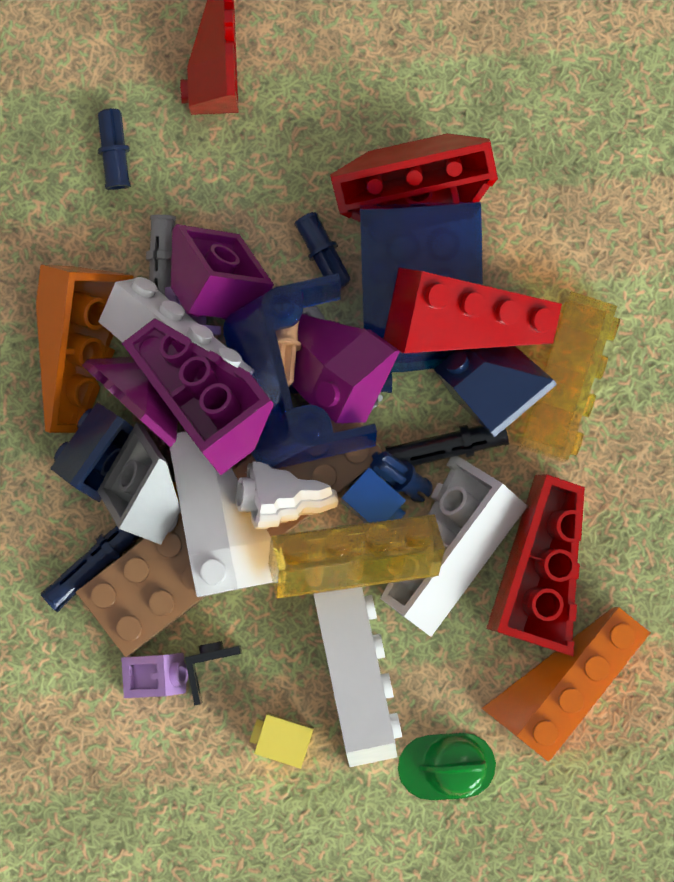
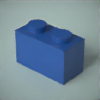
M370 467L341 498V502L376 534L382 528L389 533L406 514L401 509L406 500Z

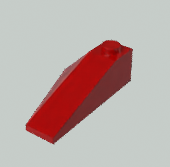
M207 0L187 66L188 79L180 80L181 103H189L191 115L239 113L234 0Z

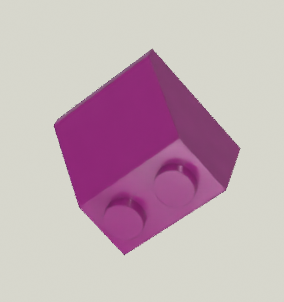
M176 224L172 230L171 289L181 302V306L188 314L196 317L203 315L218 317L227 321L241 320L252 322L274 284L240 234Z

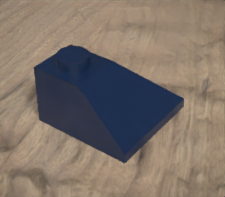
M516 346L456 350L434 369L452 397L494 437L557 385L554 379Z

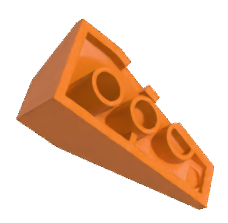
M40 265L36 314L46 432L76 433L81 416L93 407L100 386L96 378L82 364L87 359L113 357L115 350L109 347L113 334L98 321L115 282L134 279V275L75 266Z

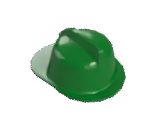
M474 734L426 735L414 739L404 748L399 757L398 773L401 783L408 792L420 799H463L479 795L488 788L495 775L496 762L493 751L486 741Z

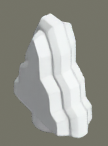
M253 461L247 465V477L239 478L236 489L237 510L239 512H250L255 529L278 527L280 523L297 520L301 515H314L337 507L339 502L337 491L331 489L330 485L317 480L298 479L289 471L272 469L264 462Z

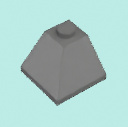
M136 423L97 492L119 529L161 545L167 533L175 528L181 509L166 460L144 426Z

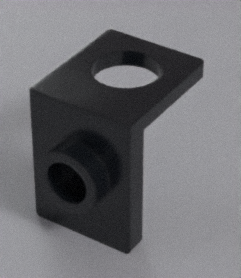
M222 641L199 646L200 654L185 657L194 706L203 703L195 663L242 654L241 645L224 649Z

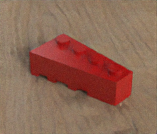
M399 267L384 340L400 350V353L553 344L562 304L429 272Z

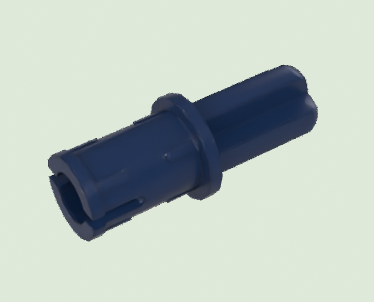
M104 109L98 113L101 148L98 149V154L103 157L105 189H126L131 187L126 153L130 151L128 145H125L122 113L119 109Z
M308 213L295 221L294 225L310 252L308 255L309 260H315L329 288L335 291L349 284L350 276L335 250L338 244L336 241H331L319 219L318 213Z
M376 451L372 455L373 461L370 464V468L377 475L385 479L387 484L395 491H402L417 503L425 501V498L417 493L418 491H421L427 497L431 495L433 488L431 481L415 472V468L410 462L400 461L387 451L382 453Z

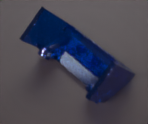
M339 273L275 287L232 312L224 322L223 332L227 348L238 352L242 360L254 369L253 378L274 404L255 450L251 452L254 461L267 464L272 469L376 446L377 430L375 424L334 433L331 419L328 413L321 407L305 405L293 408L275 332L297 324L302 317L303 308L341 300Z

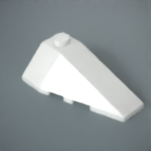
M186 431L177 433L176 442L170 448L196 596L203 597L281 581L273 540L267 529H255L250 512H239L237 510L236 489L238 479L232 468L220 475Z

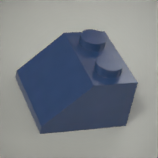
M97 402L93 409H88L81 416L77 425L78 430L71 440L59 447L54 456L55 462L50 469L79 491L100 502L101 497L97 490L131 433L133 426Z

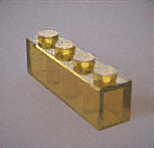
M573 291L568 294L556 329L554 342L551 345L543 370L554 379L557 385L532 405L518 448L561 462L568 461L570 454L577 456L584 433L578 432L582 416L589 418L596 399V395L590 393L594 378L601 380L608 361V357L602 355L606 340L614 341L620 324V318L614 317L617 309L616 305Z
M435 514L271 536L268 565L277 599L439 576L445 548Z

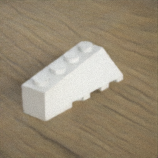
M459 456L450 457L447 463L450 472L444 484L437 483L431 495L435 502L426 520H419L413 532L416 535L415 542L409 552H403L380 598L429 636L434 634L527 508V505L503 483Z

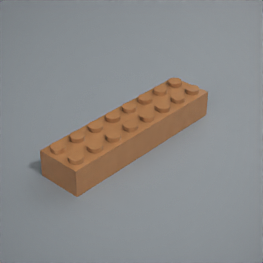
M314 407L237 466L233 472L239 480L240 477H247V465L253 461L264 462L272 469L289 471L298 479L317 480L331 486V489L337 491L338 495L359 479L370 467L373 461L372 455L376 451L380 453L383 451L361 423H335ZM181 511L175 528L167 533L161 545L143 539L76 591V594L125 657L134 654L207 597L196 596ZM301 515L297 520L280 523L278 527L268 528L267 531L273 540V544L311 515Z

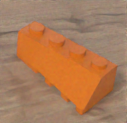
M612 607L573 637L575 642L574 657L555 651L481 709L542 758L550 762L651 632L621 608Z

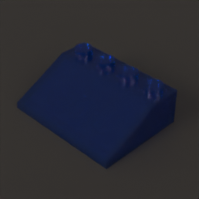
M481 202L359 205L364 329L371 330L384 339L399 267L483 285ZM456 350L399 353L390 372L435 369Z

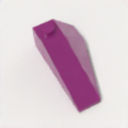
M155 318L122 343L199 450L220 475L255 450L274 404L250 372L241 367L233 366L223 360L217 353L205 350L193 343L189 337Z

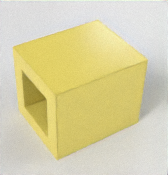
M267 713L265 721L256 720L250 743L257 744L254 754L301 769L314 727Z

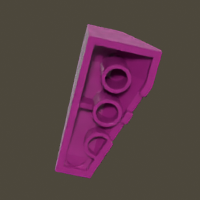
M265 305L249 341L271 363L272 350L268 347V341L273 336L275 306ZM300 313L298 341L301 343V349L296 352L294 382L291 385L309 404L335 423H366L400 350L371 330L340 324V322L323 320Z
M132 357L87 359L82 364L93 377L100 381L140 421L170 448L177 439L178 420Z

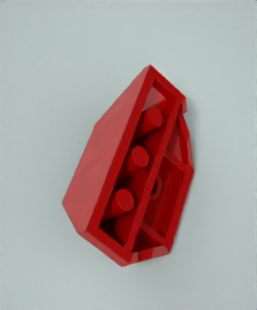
M448 133L368 151L330 174L340 215L347 218L351 217L359 223L385 235L464 219L482 199L489 187H492L498 180L490 138Z

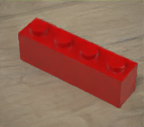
M547 474L534 476L526 501L527 508L522 514L486 629L574 657L573 626L577 613L575 596L576 581L579 579L580 569L578 550L579 541H581L585 487Z

